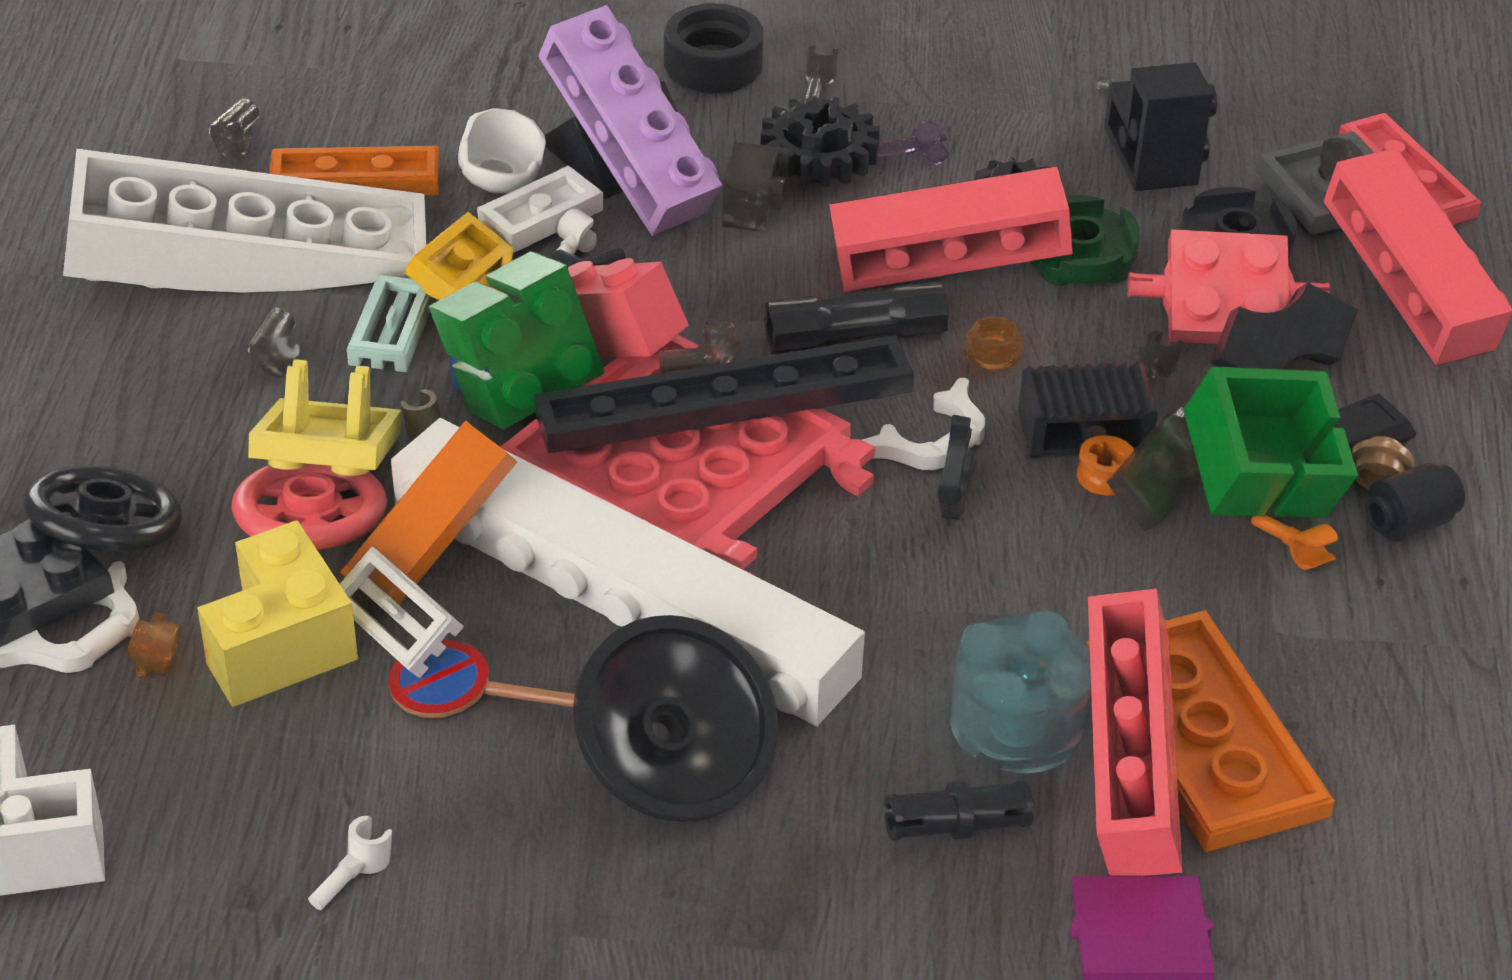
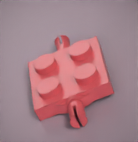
M1171 229L1168 240V263L1164 274L1129 272L1127 297L1162 298L1163 306L1168 314L1169 342L1218 344L1230 311L1239 306L1260 313L1280 311L1288 304L1294 292L1306 283L1295 282L1288 266V236ZM1311 283L1330 293L1329 283Z

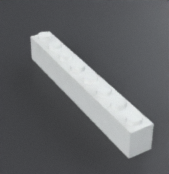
M439 418L391 459L395 505L459 429L458 426ZM509 452L507 453L517 463L455 537L458 542L471 545L503 562L508 568L522 572L553 588L561 596L574 599L601 613L616 625L623 627L633 621L647 617L674 615L697 619L722 630L741 644L760 666L772 690L776 708L782 712L793 714L816 727L862 678L865 631Z

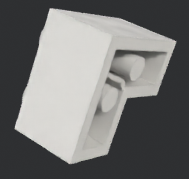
M15 725L0 726V896L105 881L103 824L91 769L27 777Z

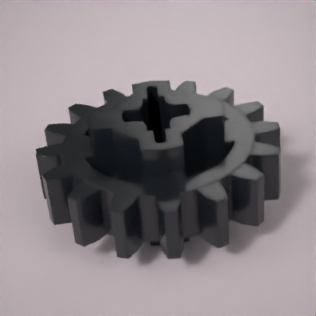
M811 96L809 104H802L796 99L789 100L788 110L775 106L772 108V118H763L762 131L760 133V156H766V167L768 169L780 167V178L787 179L793 175L799 176L800 185L802 186L815 182L820 183L823 188L829 187L831 179L838 178L844 184L851 183L852 172L857 175L866 176L868 174V165H876L880 128L879 126H873V115L871 113L859 115V105L855 103L844 108L839 106V98L833 97L831 100H819L817 96Z

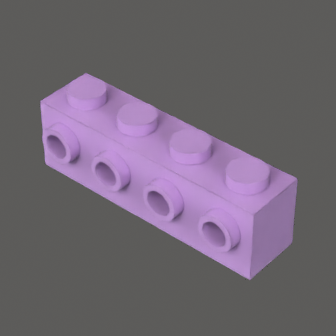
M607 5L550 26L538 57L650 235L655 236L706 214L723 186L719 181L717 169L709 158L703 156L690 135L689 126L685 118L679 112H675L662 92L656 73L650 67H646L633 46L628 29L622 23H618Z

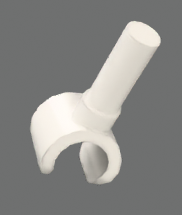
M577 208L568 210L561 217L557 226L559 237L564 239L557 250L562 249L571 254H574L577 250L583 253L593 250L597 244L596 233L590 230L594 224L593 218Z
M360 816L353 820L348 830L347 855L340 861L338 867L309 896V902L316 909L322 910L359 873L374 874L386 869L390 863L391 829L385 831L378 839L369 840L371 837L372 818L370 816Z

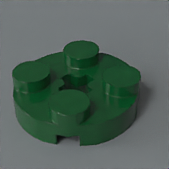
M1087 195L1066 196L1070 213L1073 254L1030 261V263L1041 271L1043 280L1056 286H1065L1070 283L1087 284L1103 281L1117 283L1128 279V274L1132 270V264L1138 256L1140 228L1137 220L1129 211L1121 206L1120 215L1114 211L1104 209L1105 199ZM1081 237L1084 238V240H1077L1074 238Z

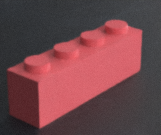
M1397 148L1338 161L1323 202L1435 366L1495 351L1512 316V308L1505 294L1498 290L1480 265L1476 254L1467 247L1452 226L1446 212L1439 208L1421 183L1418 173L1411 169Z
M1057 167L829 205L844 292L1073 254L1069 206Z
M1157 589L1088 596L1096 829L1109 876H1150L1183 873L1169 636Z

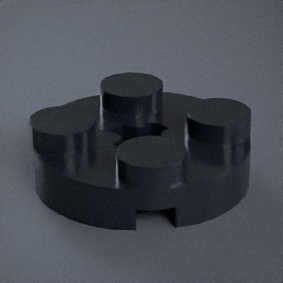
M1221 187L1204 191L1195 197L1194 206L1190 209L1186 207L1183 212L1180 230L1288 236L1289 261V256L1294 246L1297 224L1294 215L1288 207L1272 198L1271 206L1264 202L1254 200L1256 193L1254 190L1241 187Z

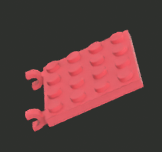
M677 335L652 356L617 357L604 367V374L583 386L728 363L730 361ZM810 409L769 416L762 419H751L705 427L703 429H692L645 437L639 440H627L550 454L547 452L538 421L535 419L500 446L503 450L744 571L757 558V548L747 542L736 539L823 465L830 468L834 479L842 488L857 497L872 486L874 475L861 467L875 456V446L860 439H850L851 423L824 409Z

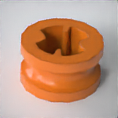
M1100 435L1087 439L1080 448V462L1078 463L1076 474L1078 482L1086 490L1099 495H1117L1126 491L1131 485L1132 469L1134 468L1136 457L1133 447L1125 440L1115 436Z

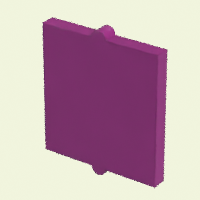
M1072 876L1071 893L1075 919L1071 921L1069 933L1071 937L1078 939L1083 980H1213L1215 971L1209 937H1211L1214 924L1212 920L1205 918L1198 876Z

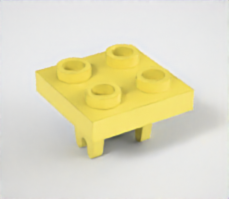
M294 360L293 366H288L285 398H279L249 433L248 458L266 459L271 467L278 469H300L307 464L331 466V471L340 475H363L368 473L369 470L377 469L400 436L402 410L370 407V367L356 366L355 372H351L348 404L309 401L308 361Z

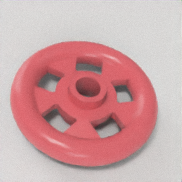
M307 464L303 468L291 470L278 469L267 465L251 473L240 483L233 495L231 506L236 523L250 537L287 524L280 522V520H285L289 523L298 520L315 548L323 550L349 544L370 533L385 515L387 496L381 482L370 472L358 476H346L332 472L331 466ZM351 490L359 496L342 499L339 492ZM262 497L278 498L277 505L258 504ZM339 515L345 516V517L342 518V519H339V520L330 522V521L334 520L336 517H338Z

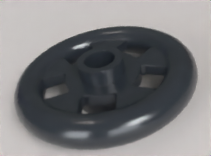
M75 466L48 472L38 477L29 485L23 498L25 513L39 530L70 545L93 550L131 551L155 546L170 538L178 530L182 520L180 503L175 495L165 486L141 474L112 467ZM71 492H76V493H78V494L74 495L73 497H68V496L64 495V494H66V493H71ZM136 511L156 515L153 518L136 516ZM64 512H69L72 517L64 514Z

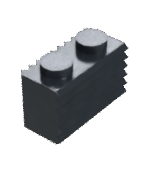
M1126 361L1121 365L1115 362L1100 363L1096 367L1091 363L1085 367L1076 364L1072 368L1066 364L1061 368L1055 365L1046 367L1041 365L1035 370L1028 366L1022 371L1018 412L1025 440L1027 441V449L1029 448V457L1076 455L1080 453L1081 445L1087 439L1100 435L1115 436L1123 439L1133 447L1134 452L1152 451L1158 411L1144 366L1139 361L1133 365Z

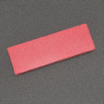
M1386 113L1340 125L1338 135L1355 132L1374 153L1397 148L1411 169L1418 173L1421 183L1439 208L1446 212L1452 225L1478 218L1482 202Z

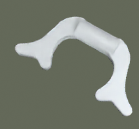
M959 378L949 391L934 394L933 410L951 417L954 414L971 418L970 428H972V434L968 449H970L974 445H980L984 440L985 417L968 397L969 380L967 378ZM886 424L882 427L879 435L862 440L875 446V456L872 459H889L921 470H937L945 466L950 432L935 442L918 444L906 440L897 432L893 425Z
M116 561L108 569L115 593L93 603L106 606L112 610L108 619L78 641H71L66 644L48 642L35 630L0 647V668L32 664L64 673L83 671L92 667L96 660L127 637H132L139 629L140 619L136 603L124 589L127 580L124 563Z

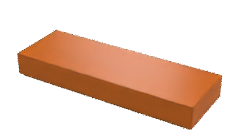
M439 146L272 149L269 174L414 192L424 195H439Z
M465 420L340 573L346 577L373 546L417 584L515 466L517 461ZM377 568L368 576L399 605L407 597L403 591Z

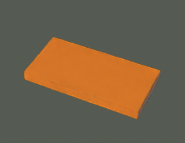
M1204 610L1166 620L1165 624L1169 636L1179 811L1204 852L1208 853L1330 818L1335 800L1207 611ZM1086 641L1084 658L1090 666V642Z

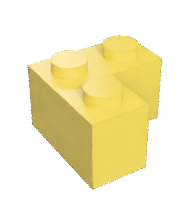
M298 520L235 542L242 591L197 607L206 664L232 708L358 660L352 602Z

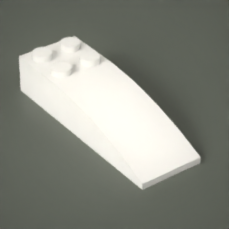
M76 149L63 276L84 278L89 281L136 284L149 288L240 293L304 291L361 285L375 282L378 275L407 277L404 271L415 254L426 246L424 194Z

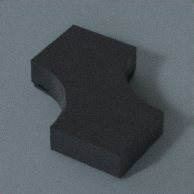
M1309 282L1299 287L1288 304L1280 311L1260 313L1239 306L1230 311L1211 363L1218 367L1281 369L1290 361L1305 359L1324 365H1331L1341 360L1358 309Z

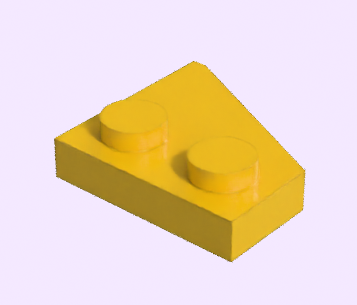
M467 212L415 254L404 273L419 284L426 294L441 300L474 281L489 287L485 275L510 263L513 256V247Z

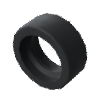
M716 3L689 6L674 13L665 24L664 68L671 79L683 87L696 91L721 93L740 89L752 83L762 72L764 28L757 17L739 7ZM703 45H724L730 47L731 49L715 51L703 50L696 47Z

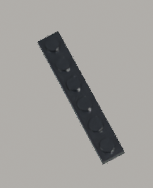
M892 335L534 394L535 414L547 452L550 454L911 393L914 387V371L897 336Z

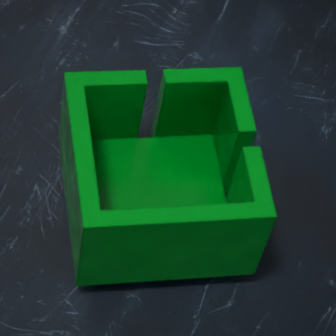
M532 251L485 275L489 287L474 281L428 306L447 355L460 360L451 366L469 412L503 430L535 413L534 394L581 387L605 373L567 265ZM509 295L518 299L512 302Z
M1211 367L1183 410L1211 515L1264 516L1272 506L1275 517L1327 518L1358 477L1344 428H1334L1341 417L1327 371Z

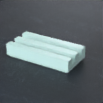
M378 275L347 347L348 365L360 366L363 358L371 359L372 368L384 369L386 361L394 362L395 371L407 372L430 314L428 306L434 303L435 298L426 294L421 286L411 278ZM391 291L398 292L393 305L389 309L386 323L378 342H370ZM413 294H417L397 345H393Z

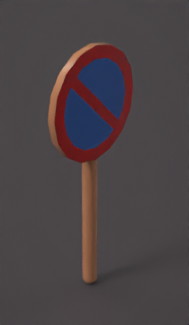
M455 640L441 641L446 646L445 650L439 657L432 653L423 663L428 667V670L421 678L410 672L397 660L390 669L388 687L393 701L405 712L422 718H444L461 713L477 703L483 694L573 707L575 696L573 693L490 682V671L484 655L473 646Z

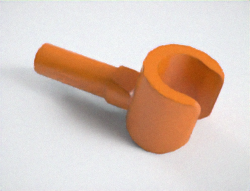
M1267 514L1264 516H1252L1251 524L1282 540L1284 544L1289 546L1291 556L1299 568L1304 570L1312 569L1336 560V557L1324 547L1338 540L1336 531L1330 525L1320 524L1300 531Z

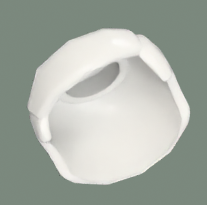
M492 108L475 113L469 118L458 151L459 167L471 184L490 193L508 194L534 182L543 161L546 145L545 135L534 120L515 110Z

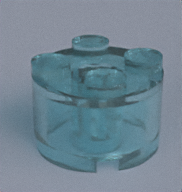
M1038 611L1031 616L1001 617L985 623L969 625L963 631L961 644L956 655L950 709V725L957 742L968 754L979 760L981 752L991 758L1000 760V769L1013 773L1042 772L1066 762L1073 755L1074 747L1081 738L1083 739L1088 721L1091 701L1090 651L1074 633L1068 630L1067 621L1062 616L1050 611Z

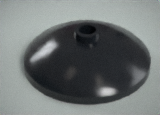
M661 615L636 620L621 627L606 638L589 657L580 674L575 690L573 703L574 726L580 749L587 764L597 779L611 794L624 804L645 815L677 822L699 821L720 815L744 800L759 785L774 757L778 736V716L773 693L767 678L754 658L741 644L722 630L700 620L684 616ZM653 723H661L668 729L670 741H663L654 734Z

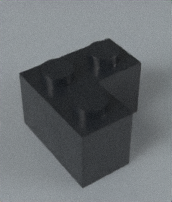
M1196 62L1132 68L1130 81L1110 83L1104 129L1135 191L1199 184L1202 162H1206L1209 158L1210 146L1207 129L1209 117H1214L1217 111V95L1213 84L1207 83Z

